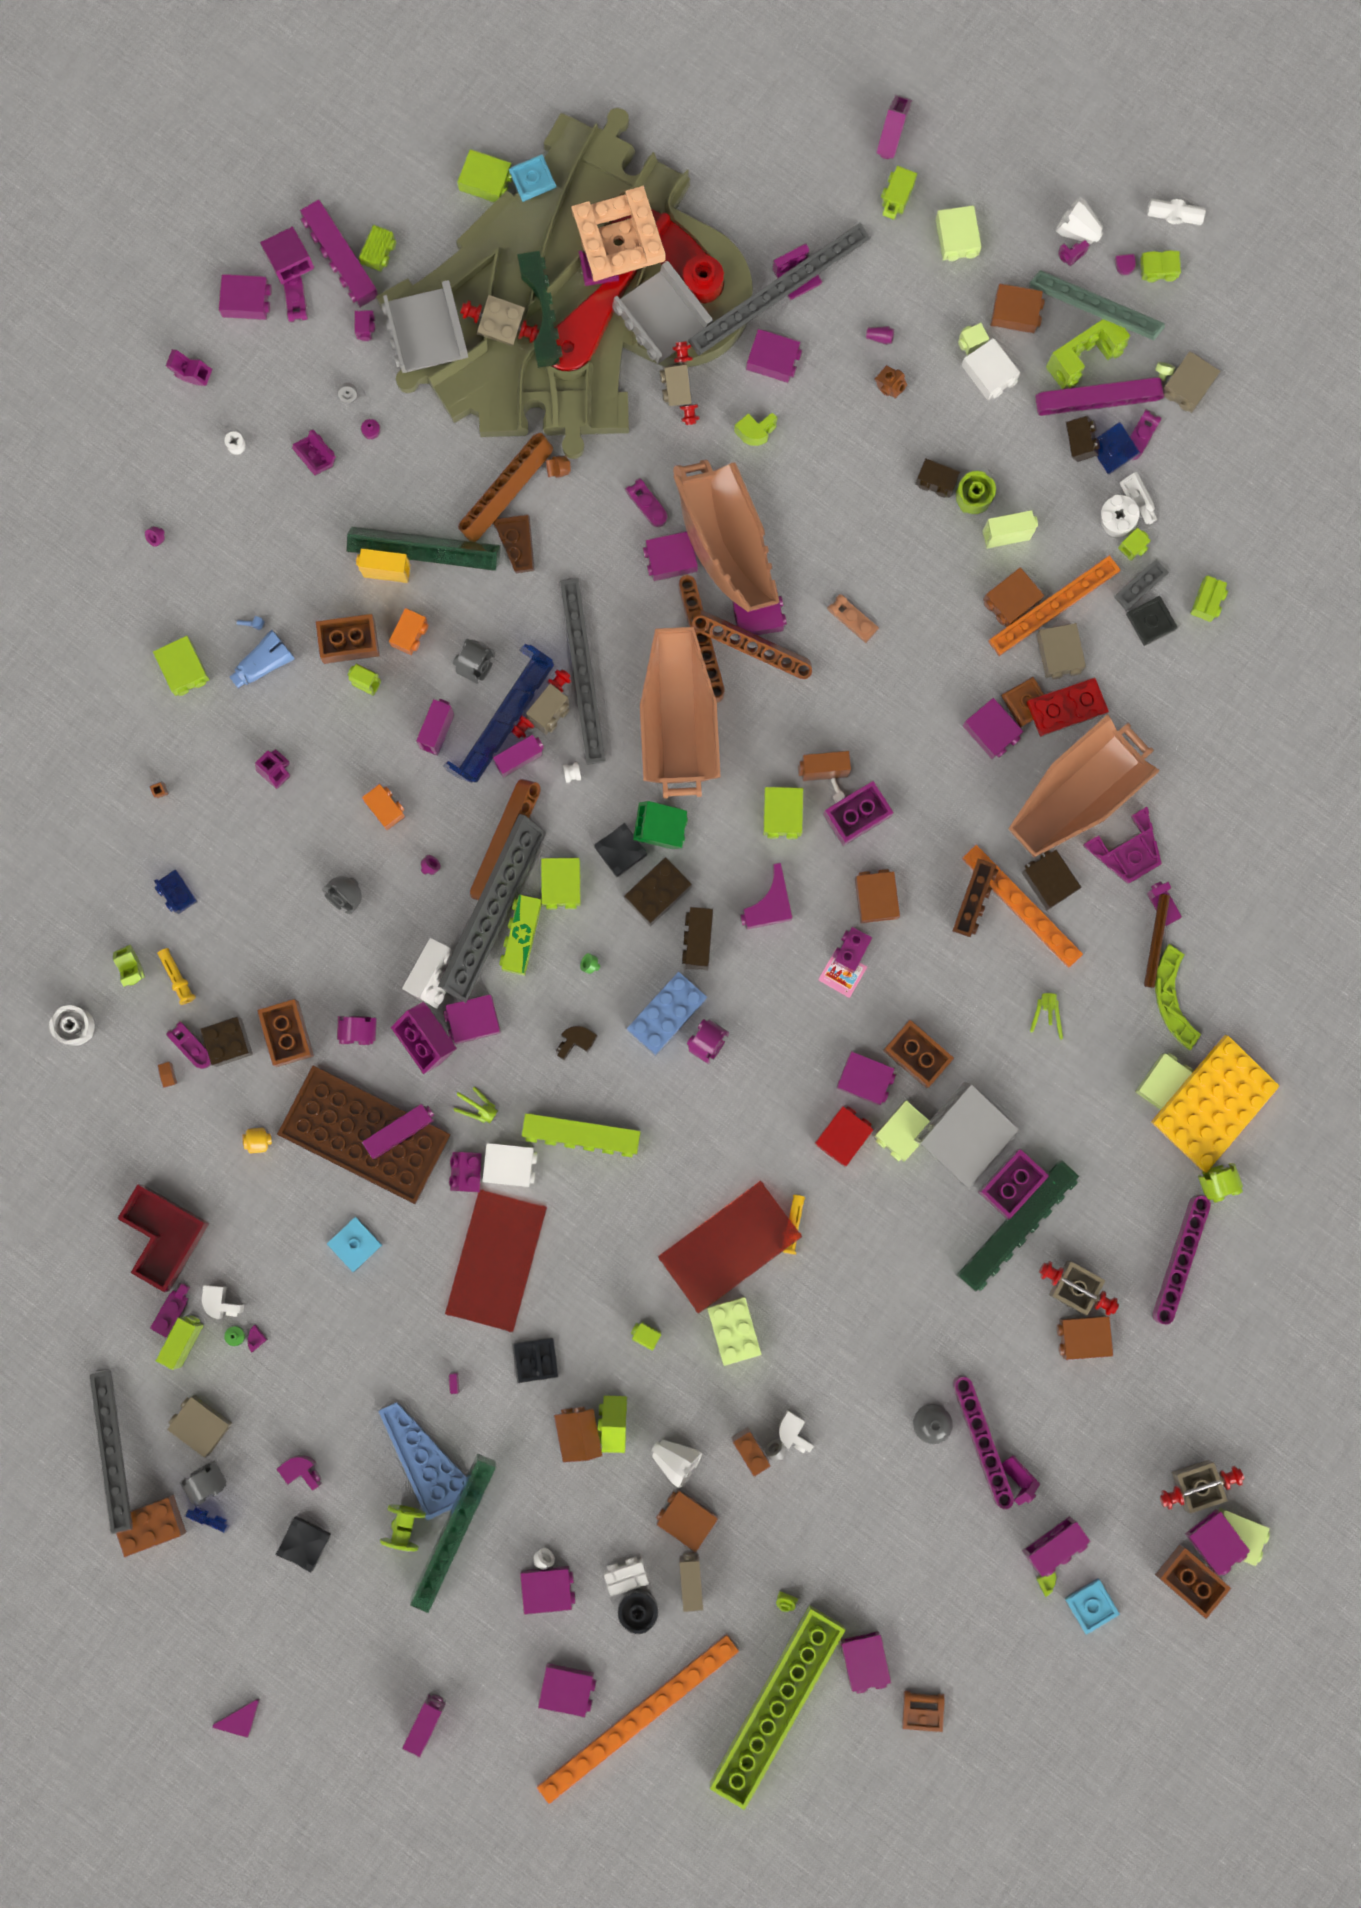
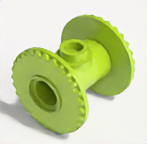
M388 1505L387 1510L397 1515L396 1519L391 1523L392 1537L380 1538V1543L397 1550L417 1551L419 1546L409 1542L414 1518H425L426 1512L405 1505Z

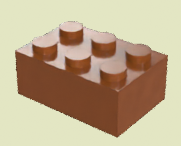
M372 614L316 621L319 653L323 664L380 656L376 622Z
M293 999L257 1010L273 1066L280 1067L314 1056L299 1001Z
M911 1020L902 1027L883 1049V1052L926 1089L932 1085L954 1059L953 1056Z
M171 1495L131 1510L133 1529L116 1534L123 1555L127 1557L180 1537L186 1533V1529L175 1497Z
M1180 1544L1155 1574L1156 1577L1205 1619L1210 1616L1232 1589Z

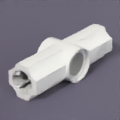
M1151 198L1147 209V216L1167 219V222L1171 224L1186 222L1202 225L1206 210L1203 207L1187 205L1185 201L1180 199L1164 201Z

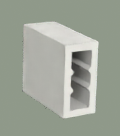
M994 338L965 357L961 365L987 400L1000 396L1006 387H1013L1018 382L1017 379L1020 375L1019 370Z
M487 1143L482 1182L530 1187V1184H534L535 1172H532L533 1164L537 1163L538 1153L534 1152V1148Z

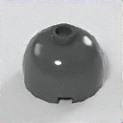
M335 877L322 889L327 892L324 895L326 899L337 909L341 910V907L346 909L345 913L352 914L361 902L362 894L359 883L354 878Z
M936 1404L926 1405L915 1413L913 1419L914 1430L923 1442L939 1444L951 1435L953 1429L952 1418L949 1412L942 1406Z

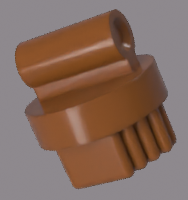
M554 456L552 459L546 460L548 477L555 476L559 478L569 475L571 466L566 456Z

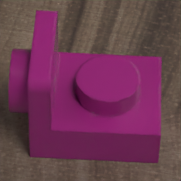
M1083 240L1080 244H1074L1071 249L1063 243L1058 251L1060 259L1069 266L1073 265L1087 253L1089 243Z

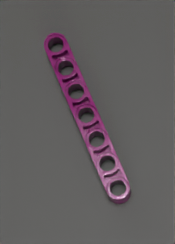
M1158 377L1046 391L1035 395L1037 411L1040 416L1155 402L1164 398L1162 381Z
M1193 1196L1188 1203L1152 1314L1155 1322L1168 1325L1174 1320L1210 1211L1211 1202L1206 1196ZM1198 1199H1201L1204 1204L1201 1210L1196 1207ZM1193 1217L1198 1222L1195 1228H1192L1190 1225V1220ZM1186 1236L1191 1238V1245L1188 1247L1184 1244ZM1181 1254L1186 1259L1183 1265L1178 1263V1257ZM1174 1273L1179 1275V1281L1176 1284L1172 1281ZM1168 1292L1173 1294L1171 1302H1167L1165 1298ZM1162 1310L1167 1312V1318L1164 1321L1159 1317Z
M958 1376L953 1380V1389L991 1495L997 1506L1001 1509H1009L1014 1503V1497L973 1383L965 1376ZM961 1380H966L967 1388L962 1391L959 1390L958 1383ZM968 1399H973L974 1406L971 1409L965 1408V1402ZM975 1418H980L981 1425L978 1428L972 1427V1421ZM982 1437H986L988 1440L987 1445L984 1447H980L978 1444L979 1439ZM993 1456L995 1460L993 1465L986 1466V1458ZM996 1475H1000V1484L993 1485V1477ZM1007 1494L1008 1501L1005 1504H1000L999 1497Z

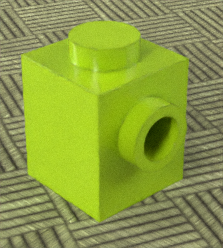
M1137 527L1120 544L1118 549L1132 561L1138 554L1142 556L1149 549L1147 545L1151 540L1145 531Z

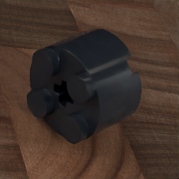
M644 1589L630 1590L622 1596L619 1602V1622L627 1631L633 1634H643L649 1631L658 1618L657 1601L652 1593ZM636 1607H639L640 1610H643L640 1612V1615H636Z

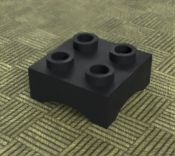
M625 823L594 844V848L616 878L647 856V852L641 844L633 840L634 835Z
M295 1516L275 1555L311 1573L331 1533Z

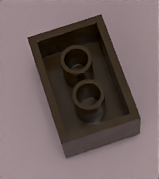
M665 857L624 895V900L651 927L692 888V884Z
M690 907V912H686L685 926H688V931H684L683 945H687V950H683L682 964H686L685 969L708 971L713 909Z

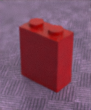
M842 1106L814 1143V1145L843 1167L849 1164L874 1130L871 1128L872 1124L865 1118L859 1119L855 1116L857 1112L849 1106L846 1108Z

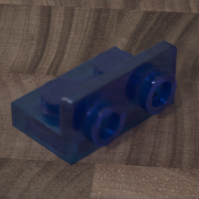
M176 869L162 879L154 880L157 885L154 888L160 896L165 897L167 900L165 905L170 912L174 911L180 914L198 902Z

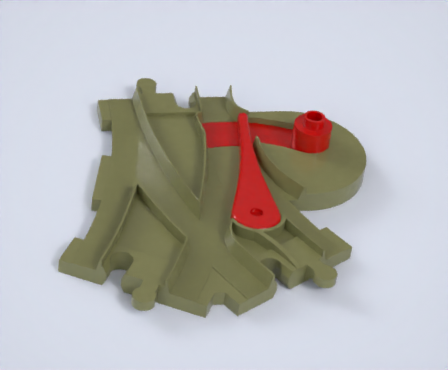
M614 108L608 113L607 123L603 130L598 128V123H595L592 128L560 113L544 141V150L548 152L544 159L554 179L556 188L522 202L518 192L513 196L507 190L456 240L457 247L460 249L458 252L416 284L412 285L407 278L379 294L376 298L382 309L381 304L385 303L384 295H387L388 301L442 289V282L449 280L468 358L402 373L401 369L396 375L398 388L404 393H412L418 388L419 384H429L453 423L469 414L479 417L481 437L526 436L529 433L528 420L525 417L527 411L535 407L541 408L545 411L543 433L547 436L565 435L562 441L563 453L570 459H577L582 456L585 449L581 435L629 433L628 392H619L623 348L656 363L655 360L650 359L646 348L637 342L633 331L627 329L623 318L614 312V297L618 296L621 299L659 273L662 264L668 261L714 322L752 296L753 286L749 267L740 250L729 238L714 228L677 210L690 186L688 169L682 174L658 162L655 152H652L645 161L640 174L631 176L624 172L635 155V149L631 144L619 139L620 134L625 132L629 126L627 111L622 108ZM644 186L665 251V261L618 274L619 281L585 286L579 251L582 250L584 254L586 253L582 247L579 230L572 215L571 206L590 201V204L625 195L626 190ZM631 215L598 224L597 227L600 228L631 219ZM622 239L614 241V244L617 246H621L624 243ZM488 295L524 307L520 325L522 327L524 320L531 327L537 324V329L540 330L538 340H533V343H530L529 338L525 336L519 339V331L516 334L512 347L478 335L477 331L481 321L480 316L477 323H474V318L471 317L463 319V314H460L463 302L467 303L470 300L471 305L475 307L481 304L482 312L484 311ZM747 324L700 356L697 355L691 346L688 349V356H691L693 360L685 361L687 362V367L708 363L727 352L740 338ZM677 351L659 363V365L681 363L674 362V359L677 358Z

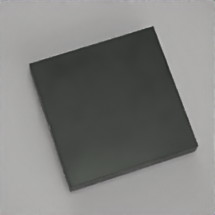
M1161 596L1126 613L1144 646L1178 629Z

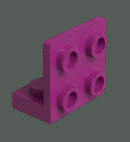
M806 243L773 261L772 270L777 279L808 258L810 249ZM819 275L788 295V298L793 300L821 285L822 280Z

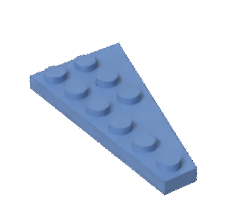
M398 1402L378 1411L420 1506L426 1512L427 1521L482 1494Z

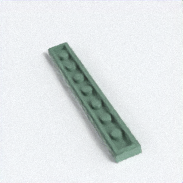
M1041 270L1029 282L1030 287L1035 290L1043 291V293L1153 341L1165 328V323Z

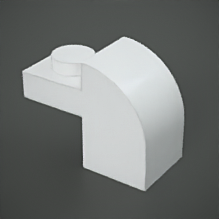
M203 1285L202 1306L205 1312L215 1319H222L224 1312L226 1316L236 1317L237 1313H243L244 1305L225 1303L227 1287Z
M789 1410L785 1412L779 1423V1437L786 1448L789 1449L792 1443H795L794 1448L802 1453L805 1451L810 1453L814 1445L798 1435L805 1421Z

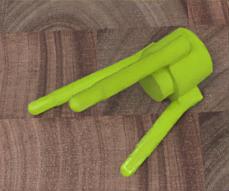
M1043 993L1041 999L1037 1000V1008L1030 1032H1034L1041 1007L1043 1006V1010L1048 1011V1024L1050 1026L1052 1025L1053 1010L1055 1009L1059 1039L1062 1040L1063 1033L1057 994Z
M473 1087V1090L487 1105L480 1106L460 1092L456 1093L457 1096L480 1111L478 1112L479 1115L454 1108L455 1112L477 1119L482 1123H491L498 1112L495 1109L496 1105L491 1103L476 1087Z

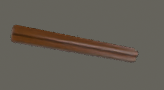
M1168 894L1159 895L1144 986L1149 988L1155 987L1170 895Z

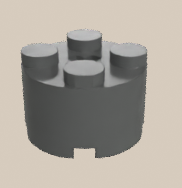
M466 639L460 655L455 656L453 665L456 666L457 674L478 684V680L483 681L488 675L493 664L490 660L491 657L495 658V651L476 640Z
M215 1461L190 1474L191 1478L188 1480L184 1478L180 1481V1485L187 1497L195 1506L205 1502L210 1494L213 1496L219 1494L227 1486V1481Z

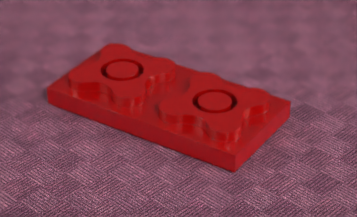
M1095 677L1026 702L1040 737L1109 712Z

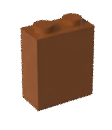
M999 284L995 296L991 326L1034 334L1036 328L1041 325L1042 316H1039V312L1043 310L1045 299L1042 298L1043 291Z
M1020 567L989 591L983 601L985 607L989 611L994 612L997 621L1007 628L1037 605L1045 595Z
M849 751L803 755L798 765V775L802 776L803 781L847 778L851 771Z
M889 869L878 870L876 874H870V871L860 872L855 877L860 924L899 919L900 911L894 871L889 872Z
M1109 1316L1059 1319L1057 1334L1061 1336L1059 1354L1063 1356V1359L1113 1357Z
M585 1406L561 1409L562 1413L554 1415L563 1463L588 1461L602 1457L594 1409H585Z
M748 1427L731 1437L735 1447L754 1477L771 1467L769 1460Z
M678 1489L677 1492L673 1491L667 1499L669 1504L666 1509L661 1508L657 1514V1526L694 1552H697L717 1522L718 1516Z

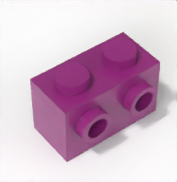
M853 927L850 931L846 930L841 938L844 941L842 947H837L832 956L835 958L833 963L854 974L873 937Z

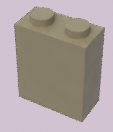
M1189 351L1163 389L1164 396L1169 401L1179 404L1184 411L1192 413L1221 371Z
M1077 623L1039 630L1036 636L1045 677L1059 679L1065 674H1070V676L1081 674L1086 664Z
M196 1395L190 1398L187 1397L180 1405L182 1410L179 1414L175 1413L169 1420L170 1426L167 1430L206 1458L211 1454L233 1423Z
M684 1552L683 1556H679L683 1612L703 1610L699 1554L695 1555V1552Z

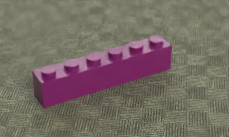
M318 199L301 209L302 218L300 220L305 229L309 227L312 240L315 244L319 243L321 254L324 258L328 257L330 260L329 266L333 273L337 272L340 278L338 280L343 288L347 287L349 290L348 296L353 303L356 302L361 308L376 299V296H378L376 287L320 200Z

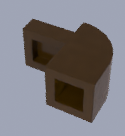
M573 1026L566 1029L561 1036L567 1040L566 1042L562 1041L556 1051L559 1053L557 1056L565 1061L574 1045L588 1053L598 1035L582 1026Z

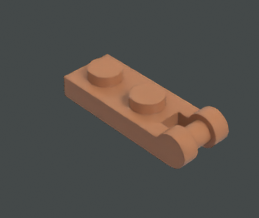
M841 594L836 597V601L827 607L832 615L865 643L879 629L877 625ZM841 606L845 608L843 613L839 611Z

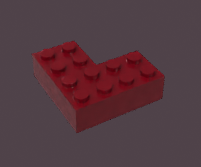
M137 1184L117 1219L148 1236L150 1240L130 1273L162 1292H170L210 1223L145 1185Z

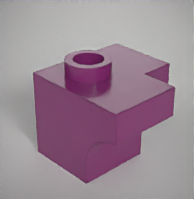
M276 749L272 752L267 750L255 762L256 772L276 789L290 777V774L285 770L290 762Z

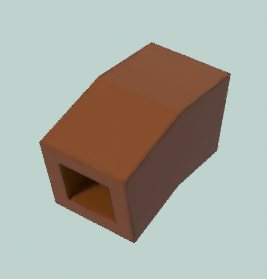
M162 781L150 786L154 798H160L169 794L165 783ZM161 788L162 792L158 793L157 789Z
M170 1062L159 1064L158 1070L163 1088L177 1084L173 1064Z

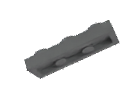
M1156 559L1118 592L1114 598L1127 611L1169 572Z

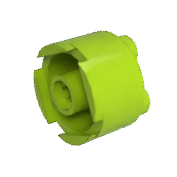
M983 471L967 473L961 479L956 490V502L960 510L969 514H980L986 511L996 494L994 480Z
M1228 1163L1229 1167L1226 1168L1223 1167V1164L1210 1168L1207 1173L1202 1172L1203 1176L1198 1175L1203 1193L1207 1199L1213 1200L1216 1203L1224 1200V1196L1230 1194L1235 1196L1243 1193V1184L1235 1163Z

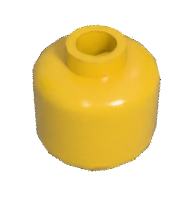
M263 1127L250 1128L246 1130L245 1134H242L244 1150L247 1149L250 1154L266 1152L268 1145L272 1144L271 1134L267 1133Z

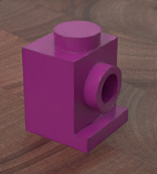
M373 310L355 311V334L357 340L370 341L372 339V332H375L376 322Z

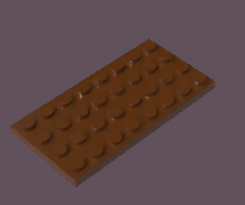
M312 1066L277 1133L278 1136L413 1204L417 1203L451 1134L429 1124L378 1158L372 1159L362 1142L407 1112L316 1066Z

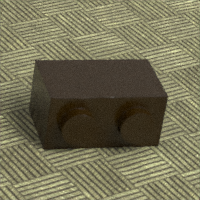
M1089 416L1067 421L1066 426L1072 458L1080 462L1099 456L1098 449H1100V443L1098 438L1095 437V431H1097L1095 421Z
M925 458L915 485L924 491H933L940 497L950 498L960 471Z

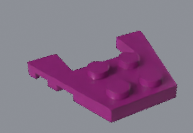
M1147 807L1131 816L1141 833L1109 852L1099 835L1083 844L1086 850L1127 884L1162 864Z

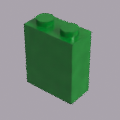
M651 801L640 802L633 840L669 849L682 848L685 842L684 832L688 822V811Z

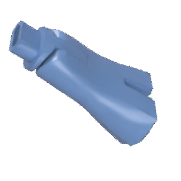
M271 630L234 669L235 672L229 678L239 689L242 685H248V683L250 684L271 671L293 661L295 658L276 633Z

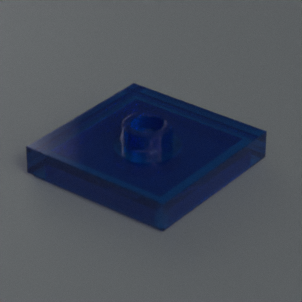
M1121 422L1097 437L1100 449H1098L1099 456L1096 457L1108 475L1140 454V451Z

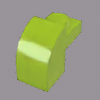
M772 412L758 424L748 413L735 424L734 432L748 445H762L768 441V434L776 428L777 417Z
M131 944L113 952V961L120 972V981L123 987L134 985L140 979L145 978L143 968Z

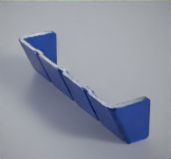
M524 644L519 649L520 652L530 658V661L461 766L457 767L450 761L444 763L443 767L446 768V771L455 777L470 783H477L492 761L493 754L498 752L513 729L514 722L519 720L534 697L535 690L540 688L554 666L553 660L534 646Z

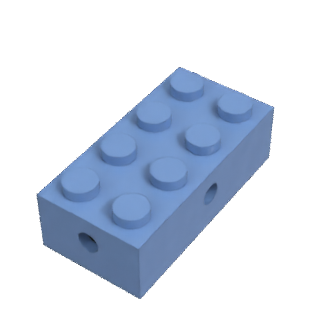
M678 972L629 1025L627 1031L656 1056L707 1000V996Z

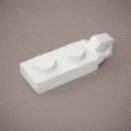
M1134 472L1122 480L1120 485L1125 495L1132 498L1138 505L1139 517L1144 518L1146 524H1152L1157 520L1153 511L1155 510L1154 504L1138 472Z

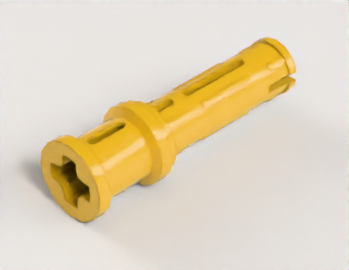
M164 948L157 952L173 983L172 990L176 991L180 999L179 1004L185 1005L193 1001L196 996L192 994L188 987V980L183 979L169 949Z
M793 1194L787 1229L782 1234L784 1239L779 1252L792 1255L797 1253L795 1248L797 1239H800L798 1229L805 1200L804 1196Z

